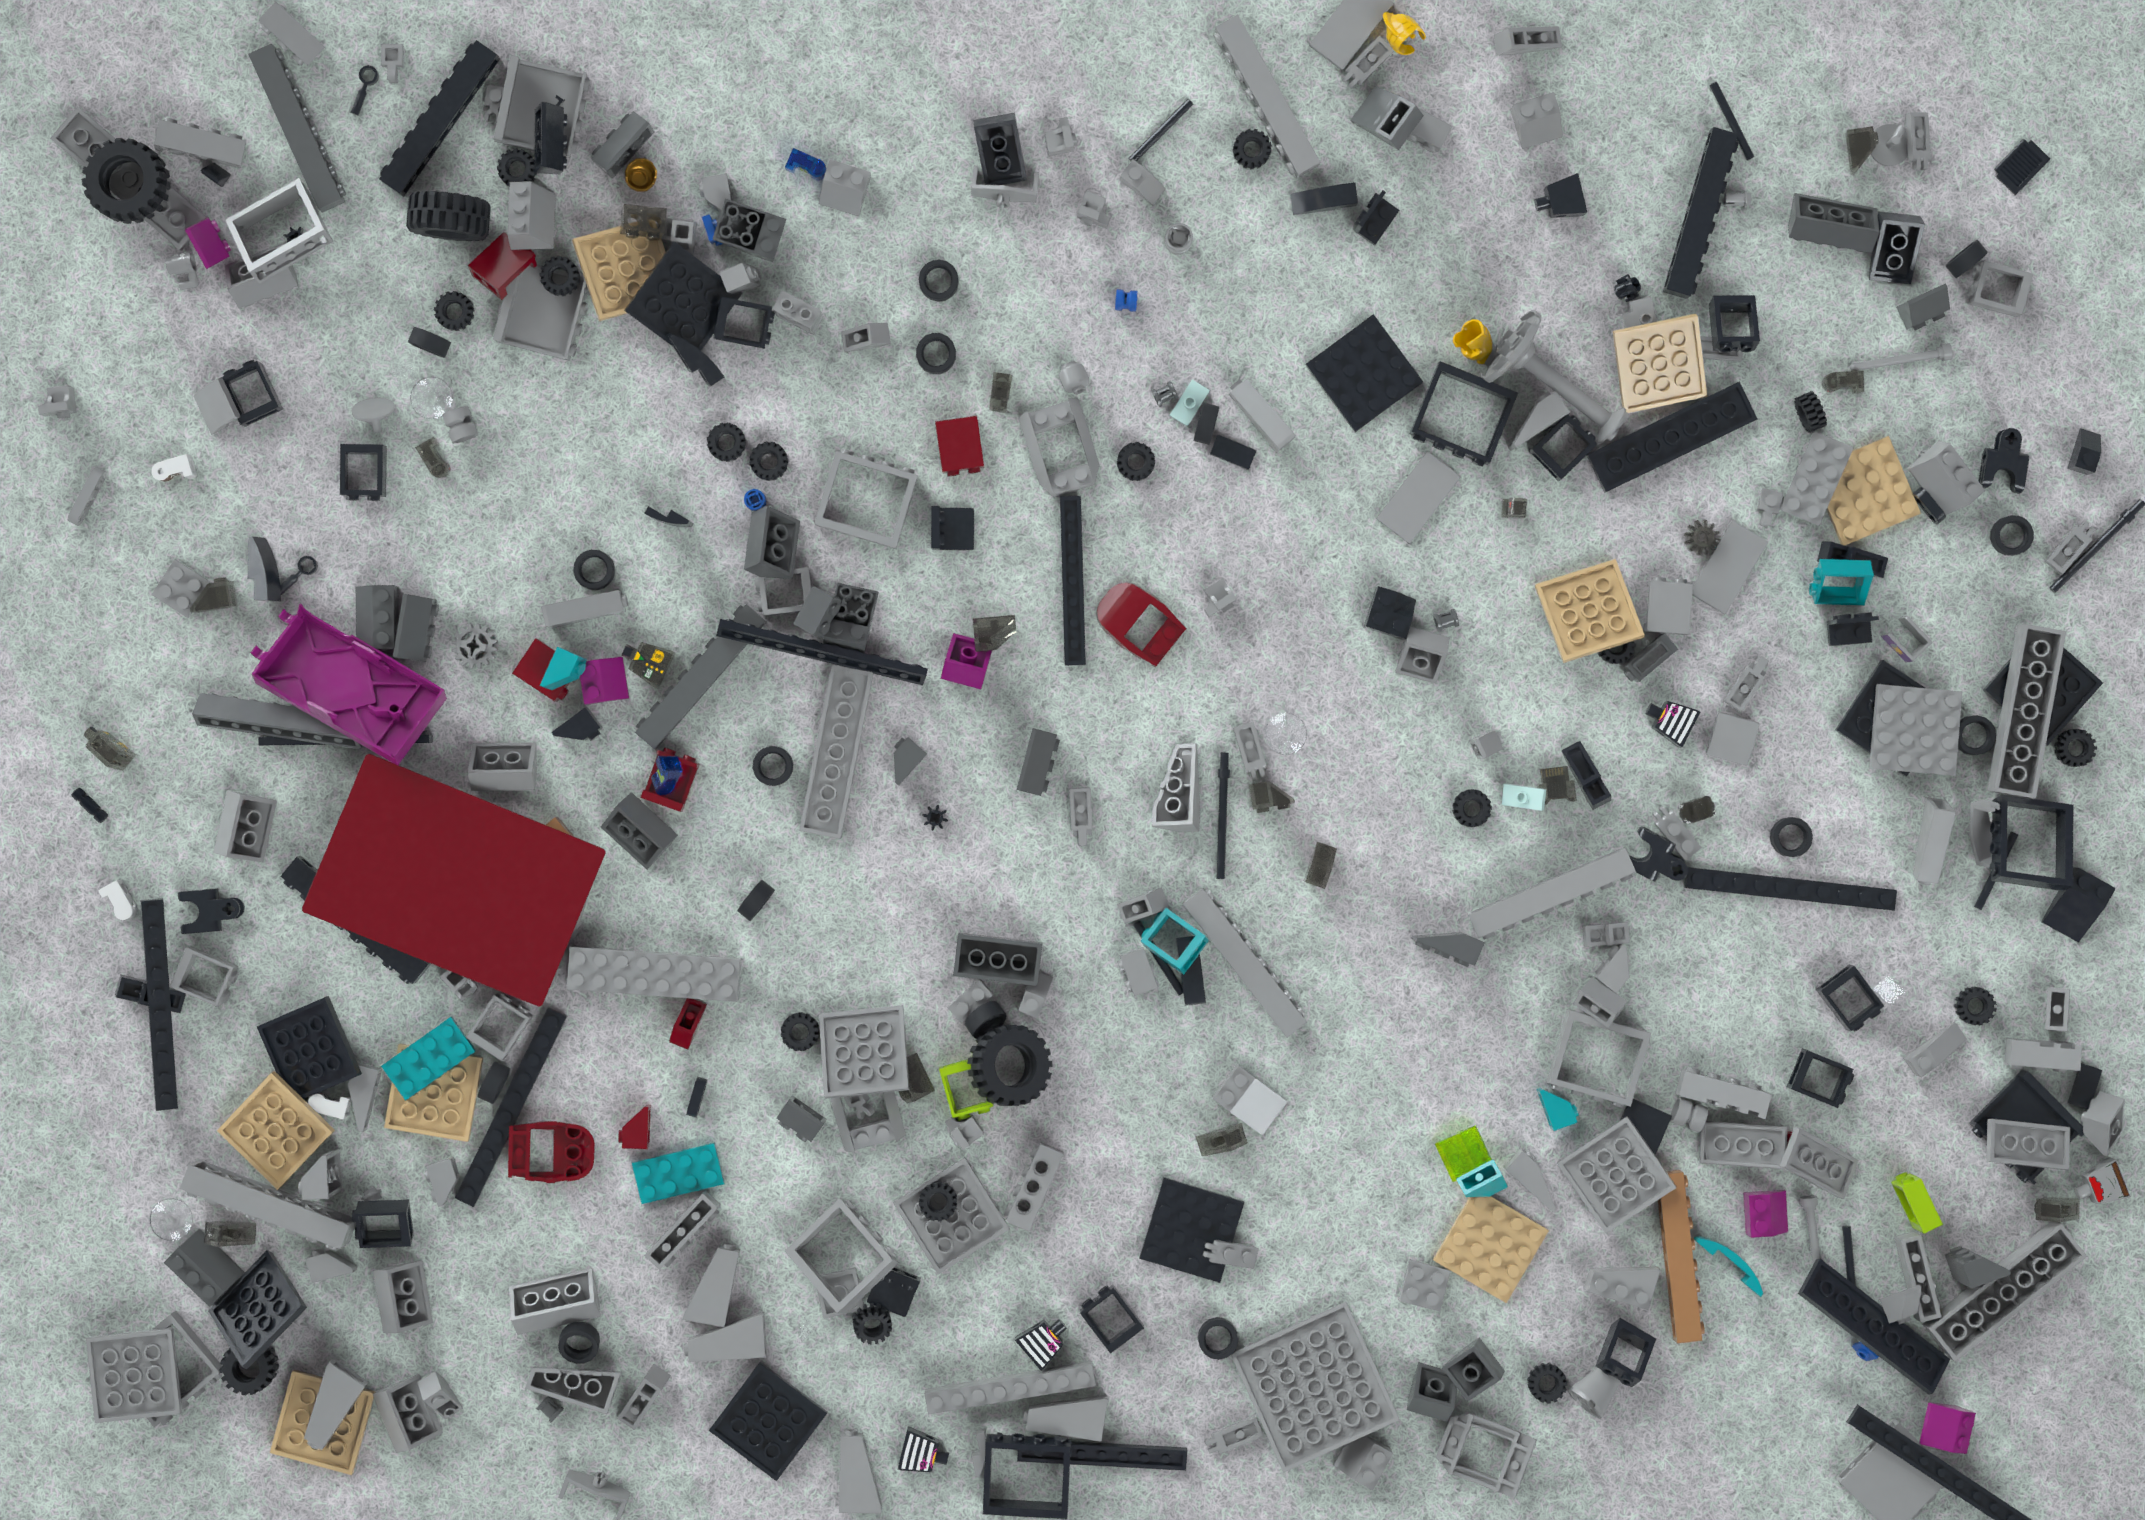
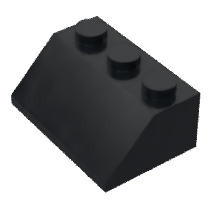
M541 102L535 108L534 173L560 175L563 169L567 167V157L564 156V148L567 147V135H564V127L567 126V114H564V107Z

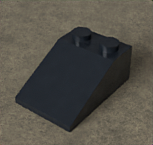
M1015 112L973 120L985 185H1005L1027 181Z
M1878 211L1880 233L1871 253L1869 280L1911 284L1925 223L1921 216Z
M2073 867V887L2065 891L2058 890L2041 923L2079 943L2105 909L2116 888L2080 868Z

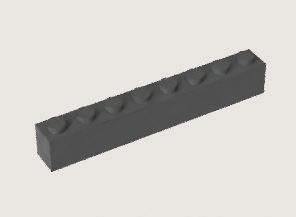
M269 44L249 53L251 62L317 208L321 212H325L345 203L343 196L346 195L342 184H337L336 182L337 172L332 164L329 165L327 162L328 152L325 146H320L317 140L320 137L315 125L311 126L308 120L311 118L310 112L300 102L302 95L298 87H294L291 82L294 77L288 67L285 68L282 62L285 60L281 49H276L273 44Z
M747 604L744 607L740 605L733 613L735 616L733 620L736 623L752 624L757 628H762L767 622ZM722 637L711 638L705 646L707 650L702 655L699 653L692 660L693 666L689 671L685 669L678 676L679 682L676 686L673 687L671 685L665 691L663 701L661 703L657 701L649 710L651 712L650 716L647 719L643 717L636 725L638 729L635 733L653 749H657L746 647L747 643Z
M200 693L192 712L197 726L354 749L362 748V745L293 705L287 706L276 702H260L255 699H239L235 696H219L214 693Z

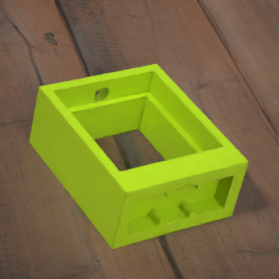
M968 1059L939 1067L952 1118L957 1117L958 1120L970 1117L969 1113L978 1111V1114L990 1112V1108L994 1106V1104L985 1101L956 1109L947 1075L971 1069V1064H967Z
M1907 1172L1897 1175L1895 1177L1896 1180L1892 1181L1891 1184L1912 1228L1924 1234L1943 1225L1922 1179L1911 1173L1907 1174Z

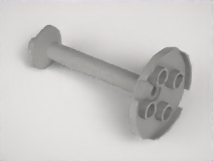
M1535 310L1524 314L1520 318L1523 322H1521L1514 332L1509 329L1494 347L1484 364L1488 368L1485 375L1481 373V378L1490 383L1511 368L1518 370L1524 367L1600 426L1597 435L1598 442H1604L1606 439L1611 441L1622 424L1628 419L1629 413L1623 407L1613 413H1609L1534 354L1535 344L1533 340L1541 323V314Z

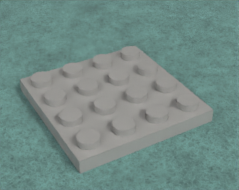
M1877 684L1869 769L1955 776L1962 691Z
M903 1005L819 1014L825 1099L909 1090Z
M1628 1116L1557 1162L1605 1233H1608L1677 1188Z
M965 1157L893 1202L937 1274L942 1273L1010 1230ZM938 1181L949 1184L957 1194V1207L954 1214L949 1219H944L941 1222H938V1220L931 1221L930 1218H926L919 1206L920 1194L925 1186ZM940 1193L934 1194L930 1198V1204L934 1209H942L947 1203L945 1196Z
M174 1328L86 1338L95 1423L182 1413Z

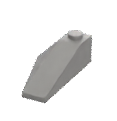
M1176 744L1167 766L1168 771L1165 779L1161 782L1159 795L1153 803L1152 827L1175 832H1199L1200 793L1197 744Z

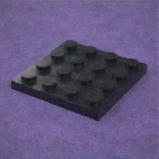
M673 241L624 311L671 346L672 344L666 336L669 333L686 340L702 351L714 334L720 296L738 300L743 293H728L720 275ZM729 304L728 313L733 308V304Z
M1374 314L1305 364L1354 432H1357L1423 383L1420 376Z
M2063 648L2046 746L2053 741L2103 684L2097 676L2065 648ZM2011 658L1983 689L2001 707Z
M1880 660L1835 729L1836 732L1868 753H1871L1876 685L1925 688L1884 660ZM1897 771L1898 773L1902 774V775L1905 776V777H1907L1908 774L1910 773V772Z
M329 996L257 1026L276 1073L303 1099L362 1074Z
M1163 1177L1139 1259L1220 1283L1226 1265L1210 1262L1209 1257L1203 1256L1204 1251H1212V1249L1205 1248V1244H1213L1214 1240L1233 1242L1245 1202Z
M266 1250L208 1312L240 1365L248 1369L301 1315L307 1306L274 1254Z
M760 1361L711 1426L709 1432L777 1481L827 1415L828 1411Z

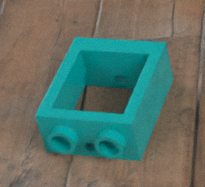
M1820 559L1818 567L1814 568V581L1809 585V595L1813 597L1814 604L1865 606L1874 577L1871 561ZM1826 576L1857 577L1854 587L1823 586Z
M1167 908L1155 916L1154 924L1147 928L1141 936V943L1145 948L1183 975L1209 942L1206 935ZM1169 918L1195 936L1178 960H1175L1151 943Z

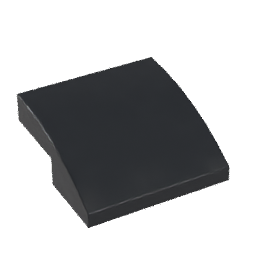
M649 506L644 514L654 520L671 526L692 527L694 524L673 510H670L667 517Z
M1633 1099L1631 1107L1626 1106L1620 1120L1628 1116L1656 1155L1672 1115Z

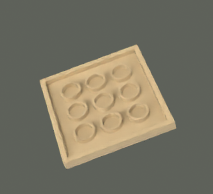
M654 217L572 240L599 321L628 314L624 311L666 253Z
M1697 314L1613 331L1622 407L1626 409L1627 413L1707 397Z
M1889 436L1852 451L1828 505L1827 512L1841 545L1850 544L1921 514Z
M1616 559L1535 584L1536 592L1563 663L1635 641L1645 636Z
M398 1044L397 1054L410 1045ZM468 1056L406 1101L392 1082L384 1128L469 1142L484 1057Z
M273 1071L217 1131L278 1190L335 1130Z
M1492 1196L1469 1197L1433 1260L1507 1303L1549 1230Z
M294 1369L291 1373L270 1453L352 1475L374 1401L373 1393L375 1391L364 1389L328 1444L322 1450L319 1448L314 1449L308 1445V1441L304 1439L323 1377Z

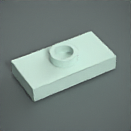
M1192 379L1169 416L1188 427L1210 390Z
M1504 784L1502 805L1543 811L1546 789Z

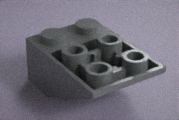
M1374 86L1350 121L1395 149L1400 150L1424 115L1415 104L1405 98Z
M725 198L713 240L749 255L773 262L787 219Z
M837 583L835 595L842 601L838 613L830 623L829 631L823 636V643L828 645L835 644L840 648L855 649L865 653L879 592Z
M1462 932L1414 935L1411 938L1416 940L1415 945L1428 951L1432 947L1435 949V954L1447 959L1451 955L1455 957L1454 962L1468 967L1469 964L1476 965L1485 942Z

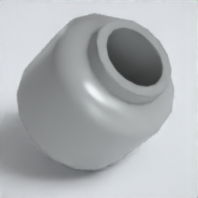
M1072 361L1061 367L1059 379L1064 390L1075 395L1086 390L1085 387L1089 384V377L1084 366Z

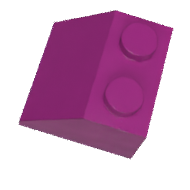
M207 217L185 228L206 269L230 257L228 252L231 251V248L226 239H220L218 232L221 230L215 219L211 221Z
M953 633L940 679L981 690L994 644Z
M623 657L586 661L585 671L580 675L584 705L629 699Z
M1786 1190L1743 1192L1746 1235L1751 1238L1772 1237L1788 1232Z
M1928 1402L1919 1444L1952 1453L1967 1454L1976 1413L1956 1405Z

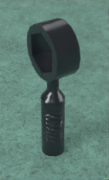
M370 65L363 66L359 71V79L364 84L362 89L358 91L350 112L359 116L367 95V86L374 85L379 80L378 71ZM365 70H373L375 72L372 81H365L362 78Z
M311 556L300 558L297 564L299 571L296 574H292L280 585L281 595L298 581V577L301 574L312 575L317 571L318 562L315 558ZM306 559L313 561L314 568L310 572L303 571L302 563Z

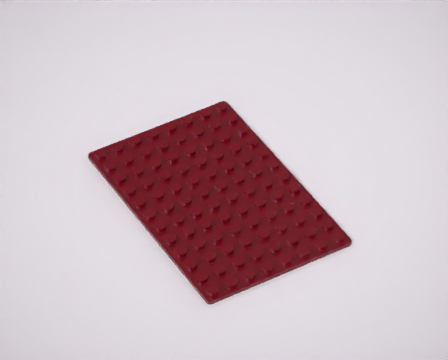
M367 754L304 901L302 911L533 1005L542 1006L602 864L606 850L402 766H397L390 761Z

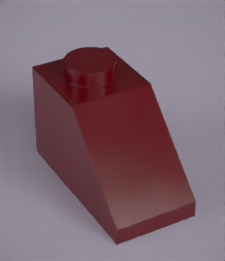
M691 998L686 999L673 1026L669 1039L670 1043L689 1050L707 1004Z
M651 1105L644 1106L622 1127V1130H619L618 1142L622 1143V1149H648L650 1147Z

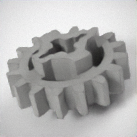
M469 623L468 629L460 627L462 633L454 634L458 639L457 641H451L452 644L456 645L452 652L458 653L455 659H462V666L469 663V668L473 669L476 664L478 669H481L482 663L490 665L488 659L496 658L492 653L499 650L494 647L498 640L492 639L495 633H488L489 627L485 626L481 629V624L477 623L474 628ZM471 633L470 638L466 641L463 640L467 634ZM482 634L487 638L488 644H485L482 640ZM476 640V644H479V649L474 650L470 645L471 643L474 644ZM462 648H465L467 651V657L463 654ZM487 652L483 658L477 660L481 653Z

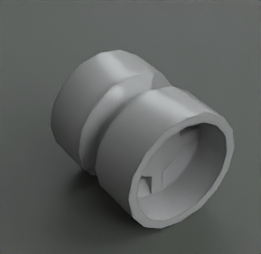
M1183 223L1171 225L1165 235L1166 249L1175 255L1186 253L1190 249L1193 240L1191 229Z
M468 406L455 408L442 415L446 426L450 427L448 433L453 444L467 441L479 435L475 424L470 421L473 417Z
M1678 1097L1671 1112L1672 1118L1670 1122L1679 1126L1686 1124L1688 1129L1699 1133L1705 1125L1708 1107L1701 1104L1692 1105L1690 1100Z

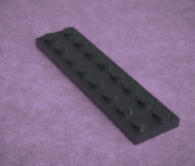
M1739 381L1587 454V458L1604 493L1758 420Z
M1816 1259L1798 1294L1928 1395L1933 1394L1950 1358L1906 1324H1899L1898 1321L1889 1323L1885 1311L1879 1303L1822 1259Z

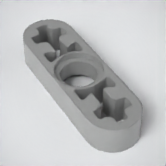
M98 467L91 471L68 515L67 520L77 526L82 524L94 502L92 499L96 498L107 477L106 471Z

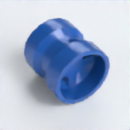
M1117 289L1115 310L1122 311L1123 309H1128L1130 312H1136L1138 291L1131 290L1130 292H1125L1122 289Z
M751 489L744 496L745 505L752 511L766 506V496L758 489Z

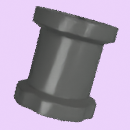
M1171 381L1158 390H1151L1159 407L1173 398H1179Z
M1455 609L1440 615L1437 613L1433 614L1438 632H1441L1444 628L1459 626Z
M547 1396L536 1408L549 1418L550 1423L564 1410L563 1407H559L552 1401L550 1396Z

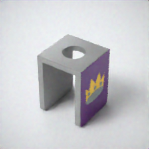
M1902 616L1898 620L1921 644L1910 654L1891 633H1883L1881 637L1905 662H1913L1933 642L1909 616Z

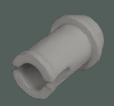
M1747 191L1724 194L1725 207L1743 206V208L1751 206V193H1747Z

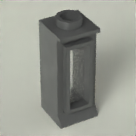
M1663 633L1623 666L1626 670L1624 674L1631 682L1633 680L1640 682L1679 649Z

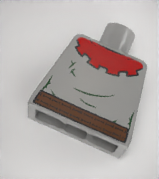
M2111 1157L2104 1159L2083 1172L2081 1178L2084 1184L2074 1188V1192L2079 1200L2089 1196L2091 1202L2095 1204L2131 1197L2117 1160Z

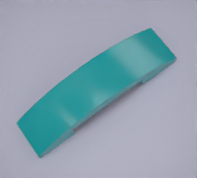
M1701 1236L1694 1237V1240L1711 1255H1714L1717 1250L1723 1253L1746 1273L1741 1281L1760 1297L1763 1295L1758 1278L1740 1256L1717 1241Z

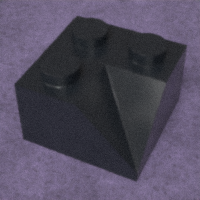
M1377 586L1363 628L1405 640L1413 619L1416 599Z

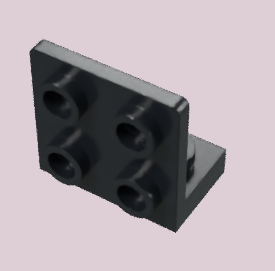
M1384 190L1380 194H1374L1366 206L1369 210L1367 212L1363 210L1354 223L1357 226L1354 232L1374 246L1400 211L1383 199L1386 193Z
M931 506V549L974 550V508H940V506Z
M1872 612L1854 614V618H1851V614L1833 616V620L1827 621L1829 646L1872 643L1871 621L1879 620V616H1872Z
M894 1267L871 1289L867 1303H874V1306L877 1303L881 1304V1308L885 1306L887 1311L906 1317L920 1284L921 1277Z

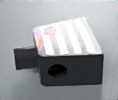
M1665 701L1661 708L1650 703L1645 712L1646 715L1655 719L1651 728L1678 748H1683L1701 713L1699 710L1670 701Z
M1043 1319L1015 1337V1341L1042 1371L1063 1346V1340L1059 1335L1067 1327L1060 1319L1051 1326Z
M908 1426L897 1470L932 1472L934 1462L947 1465L949 1452L937 1450L939 1439Z

